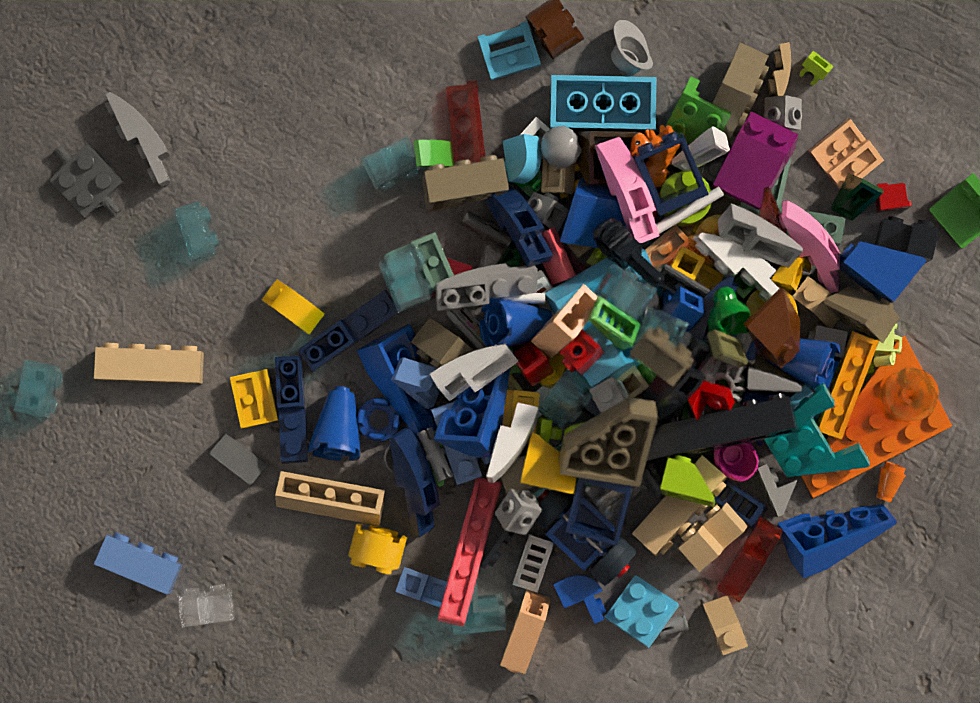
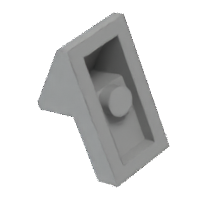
M767 464L759 466L756 473L775 517L782 516L797 480L777 487L775 483L779 482L774 468H769Z

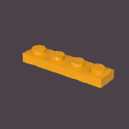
M852 331L829 391L835 401V407L823 411L817 423L821 433L842 440L879 342L877 339Z

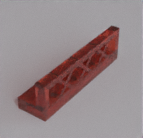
M477 80L466 81V85L446 87L454 164L459 159L466 160L458 153V148L464 140L474 147V153L468 160L471 162L475 157V163L481 162V158L485 157ZM467 91L468 101L462 109L453 103V92ZM468 106H469L470 115H468V114L465 112V110H466V108H467ZM454 108H455L457 111H459V113H458L455 117H454ZM461 115H464L471 121V127L465 134L460 132L455 126V122ZM471 131L473 141L467 137L471 133ZM456 133L462 137L458 143Z

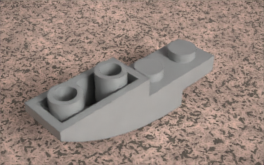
M111 92L107 93L108 102L105 103V106L110 116H116L120 124L116 126L121 140L126 139L130 145L139 141L140 144L136 145V148L142 160L147 158L151 166L147 171L152 182L158 181L161 187L170 184L171 181L161 159L170 154L157 132L133 106Z
M504 263L481 267L451 276L436 284V309L445 310L489 304V299L492 297L501 298L537 293V268L535 265L531 267L518 266L509 268Z

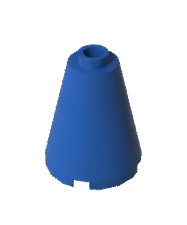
M492 297L489 299V304H484L481 312H485L484 320L479 321L481 337L487 347L506 344L508 348L531 341L553 315L548 309Z
M800 339V351L782 369H779L814 391L822 383L828 389L839 362L835 361L834 358L835 353L840 354L841 352L840 344L831 341ZM766 358V361L776 366L774 363H772L770 360Z
M337 386L334 390L328 392L308 445V452L313 451V456L334 461H341V457L349 456L348 461H355L360 458L361 450L355 394L351 393L349 388Z

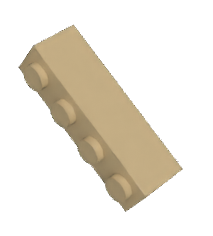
M103 343V347H95L94 379L202 384L204 353L197 351V346H181V350H171V345H155V349H145V344H129V348H119L118 343Z
M702 455L695 463V466L712 494L717 497L727 486L724 483L727 478ZM665 496L634 530L632 535L656 557L660 553L664 556L674 545L671 542L677 534L682 536L692 525L689 523L691 518L695 514L700 516L708 506Z
M281 471L275 499L276 507L380 526L385 503V490Z

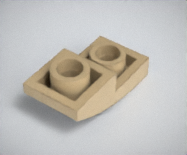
M790 42L779 44L776 48L777 52H773L775 67H780V70L773 71L771 79H768L770 95L774 94V97L783 96L787 88L791 70Z

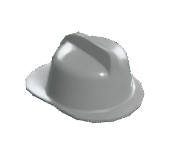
M617 21L613 27L616 44L611 53V60L619 69L621 75L630 77L641 70L651 69L653 62L642 32L629 21Z

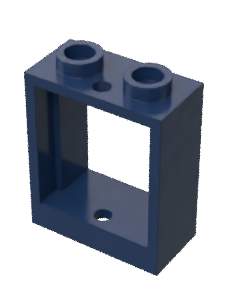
M671 132L663 136L661 142L652 145V142L643 144L637 148L638 152L633 153L659 216L709 195L683 133ZM680 144L696 183L660 198L643 159Z
M579 477L565 532L571 533L570 536L578 540L590 538L597 540L596 543L601 546H617L633 486ZM585 483L624 493L614 531L576 521Z

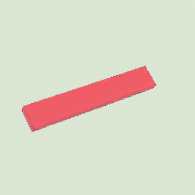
M481 477L475 480L438 614V621L462 627L465 625L502 482L490 483L488 479Z

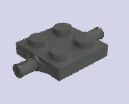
M86 144L77 154L72 156L68 154L62 145L58 146V150L55 149L53 153L63 164L50 181L84 218H88L96 209L103 206L112 217H115L121 209L111 198L124 181L89 144Z

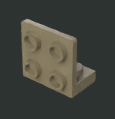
M658 326L655 330L649 327L630 354L670 385L674 386L685 370L691 366L693 359L690 357L692 352L680 343L677 346L668 340L670 336Z

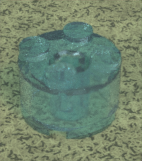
M611 264L596 287L594 294L597 297H602L638 322L655 296L654 294L657 289L646 282L642 284L637 280L638 275L626 268L623 270L617 265Z

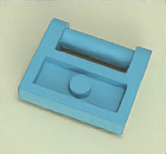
M527 21L519 23L520 26L489 36H485V34L477 36L491 81L541 66ZM520 36L524 37L525 42L497 51H490L489 46Z

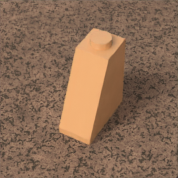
M585 285L581 286L546 322L531 342L551 359L572 341L589 321L588 319L597 296Z
M526 589L500 666L506 667L507 670L514 673L526 674L547 616L551 601L550 597Z

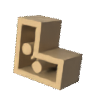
M727 502L721 508L715 505L705 514L708 518L702 524L698 521L695 522L681 537L683 542L678 549L699 572L715 560L723 549L739 537L748 527Z

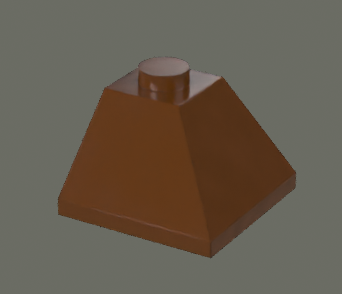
M780 288L744 323V326L759 353L782 369L800 351V318L785 290Z

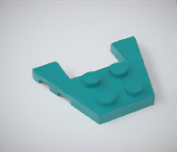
M824 383L816 387V391L812 395L804 397L799 402V406L794 409L799 432L764 439L786 477L859 469L870 466L869 459L860 443L834 453L812 416L835 407V401Z

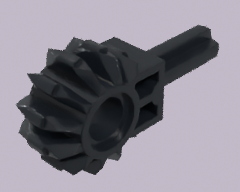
M610 218L596 226L597 228L593 230V240L608 260H612L623 271L630 266L653 288L659 287L662 284L664 276L641 255L642 244L630 234L620 221Z

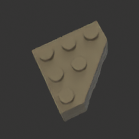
M741 42L712 104L731 113L722 131L727 136L729 147H732L738 133L734 132L736 127L742 128L769 69L765 65L769 55Z
M496 155L482 157L481 162L471 163L470 160L457 161L455 166L447 168L444 167V164L432 165L428 167V171H424L422 179L427 213L460 207L466 199H468V203H474L491 197V193L499 196L509 191L504 159H497Z
M628 397L566 433L563 437L559 454L560 474L640 487L658 418L655 401Z

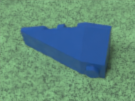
M407 324L372 340L357 350V353L369 377L417 439L420 440L417 433L430 427L433 428V431L437 429L431 408L425 409L391 380L400 358L420 362V356L416 354L418 348L411 343L415 334L411 325Z
M510 368L477 392L468 387L457 395V400L451 409H446L442 414L434 440L469 456L492 457L500 425L502 426Z
M883 504L852 508L850 512L835 514V511L832 510L826 511V515L811 517L810 513L801 514L779 522L778 529L791 563L800 575L806 578L827 570L896 525V519Z

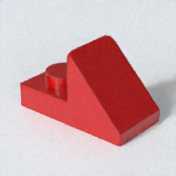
M531 341L524 343L512 352L519 361L515 365L522 371L531 386L536 385L553 372L547 357Z
M706 381L688 399L696 420L700 418L706 404L714 409L719 410L723 408L731 411L735 403L730 388Z

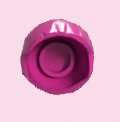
M749 442L715 450L714 463L716 468L726 477L735 481H745L751 478L757 471L759 457L757 451Z

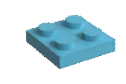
M635 575L605 618L638 642L650 648L679 607V604Z

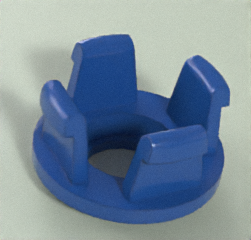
M374 398L365 402L357 416L358 427L362 434L374 441H384L395 435L401 421L400 415L389 401L384 398ZM376 410L386 412L389 417L388 425L383 429H375L370 424V416Z

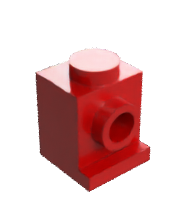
M583 329L560 351L564 358L561 361L562 364L571 373L577 370L581 375L605 353ZM582 348V354L575 356L574 354Z

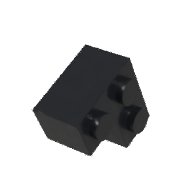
M893 216L880 221L875 245L923 257L927 260L925 263L933 259L940 231L939 228L933 227L934 223L918 220V223L914 222L911 225L903 224V219Z

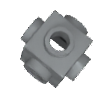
M786 95L765 98L764 118L790 131L801 130L802 99Z
M533 192L528 204L545 229L548 230L555 227L558 233L570 210L558 203L559 198L548 192L544 195Z
M510 489L496 510L495 515L506 531L526 535L542 509L536 502V497L529 491Z

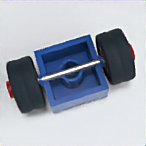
M546 488L536 499L542 511L535 521L542 528L546 529L557 517L559 519L545 535L584 571L600 556L589 572L602 585L606 586L616 576L620 578L630 568L628 563L636 555V550L623 538H619L617 546L612 545L607 549L605 546L597 544V540L590 538L578 540L571 537V533L565 531L572 506L568 510L566 508L574 500L575 492L570 494L557 490L549 491ZM582 496L576 521L614 531L615 526Z

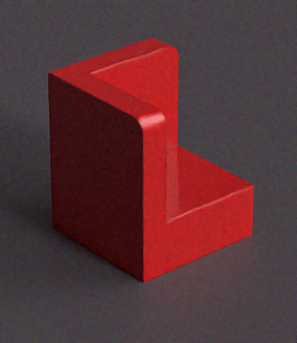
M881 183L875 185L883 189V194L875 200L877 213L903 210L912 206L911 201L907 200L905 183L890 185L888 183Z

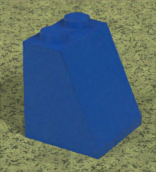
M580 177L560 242L598 248L593 240V230L602 221L614 218L627 228L616 195L611 196L608 185L586 184L584 178Z
M860 241L856 245L850 244L840 254V270L862 288L872 293L876 299L880 300L883 298L893 303L927 260L920 256Z

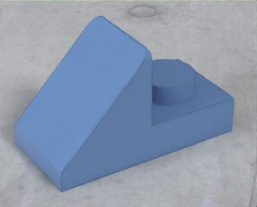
M400 358L391 380L425 409L434 407L440 389L433 381L430 373L437 370V368L407 358Z

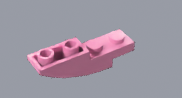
M620 137L595 145L611 196L616 195L627 230L640 243L659 237L660 235L652 211L656 210L642 174L626 145Z
M788 200L784 201L782 213L779 214L782 228L787 229L788 236L802 247L803 252L799 255L800 258L808 256L810 264L816 266L819 283L821 285L824 284L830 293L838 292L839 273L837 270L840 269V251L822 225L809 213Z

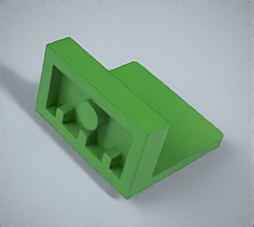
M691 76L666 126L670 125L677 134L683 133L688 144H691L711 127L723 131L731 116L730 112L698 97L700 92L696 91L700 81Z
M974 173L929 208L932 216L960 249L966 247L980 235V180Z

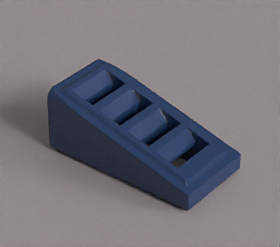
M725 480L724 483L727 485L725 489L728 487L731 490L723 502L719 498L725 489L717 497L713 495L715 504L721 508L726 502L729 504L735 494H738L739 497L732 506V509L749 528L754 530L766 514L767 506L730 481ZM744 500H747L748 504L743 509V511L739 513L738 509L740 508ZM754 506L757 507L755 513L748 519L747 516Z

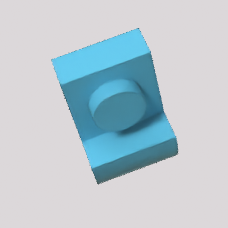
M522 134L503 140L507 182L525 184L532 180L540 168L542 159L539 137Z

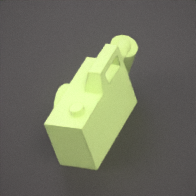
M897 324L894 325L884 343L878 342L873 359L875 367L894 365L896 354H901L902 337L894 334ZM894 342H899L898 349H893Z

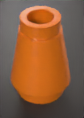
M886 461L884 467H881L876 497L892 502L893 497L906 477L904 474L906 468Z

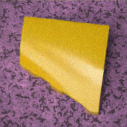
M798 256L789 268L780 266L771 280L776 286L783 288L790 294L793 291H797L803 271L810 273L812 268L808 256L801 258Z
M532 433L520 483L574 494L577 477L561 475L559 468L560 452L538 434Z

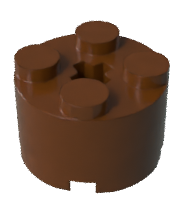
M548 0L526 15V20L532 31L538 36L542 46L552 59L560 56L584 40L579 29L576 26L572 27L575 20L567 9L562 11L564 7L560 0Z

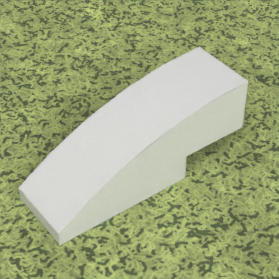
M506 344L491 346L460 356L430 373V376L440 391L450 401L468 387L477 392L519 361Z
M517 403L511 428L500 425L487 473L488 482H496L518 459L535 429L540 414L538 407Z

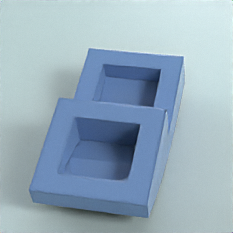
M404 567L395 592L441 607L447 581Z

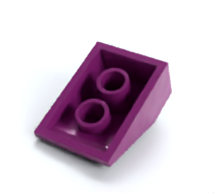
M751 112L739 131L712 187L717 188L719 186L723 193L760 210L795 151L798 134Z

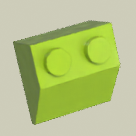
M675 455L674 459L668 458L660 488L662 495L714 507L715 498L695 464L690 462L691 459Z

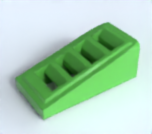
M600 296L596 298L588 319L607 339L622 351L633 346L641 325ZM600 309L603 310L601 318L598 317ZM607 316H609V317H610V319H609V322H608V323H607V322H605V321H606V319H607Z

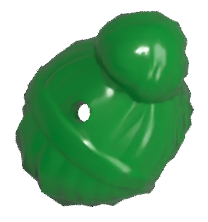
M726 286L716 290L713 295L715 305L708 319L709 332L717 330L729 336L748 333L744 326V323L750 317L748 307L737 300L734 290Z

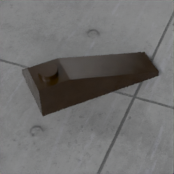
M575 132L581 147V153L576 162L586 184L608 185L595 145L620 137L627 149L630 150L632 138L638 132ZM681 145L676 151L675 157L682 151Z

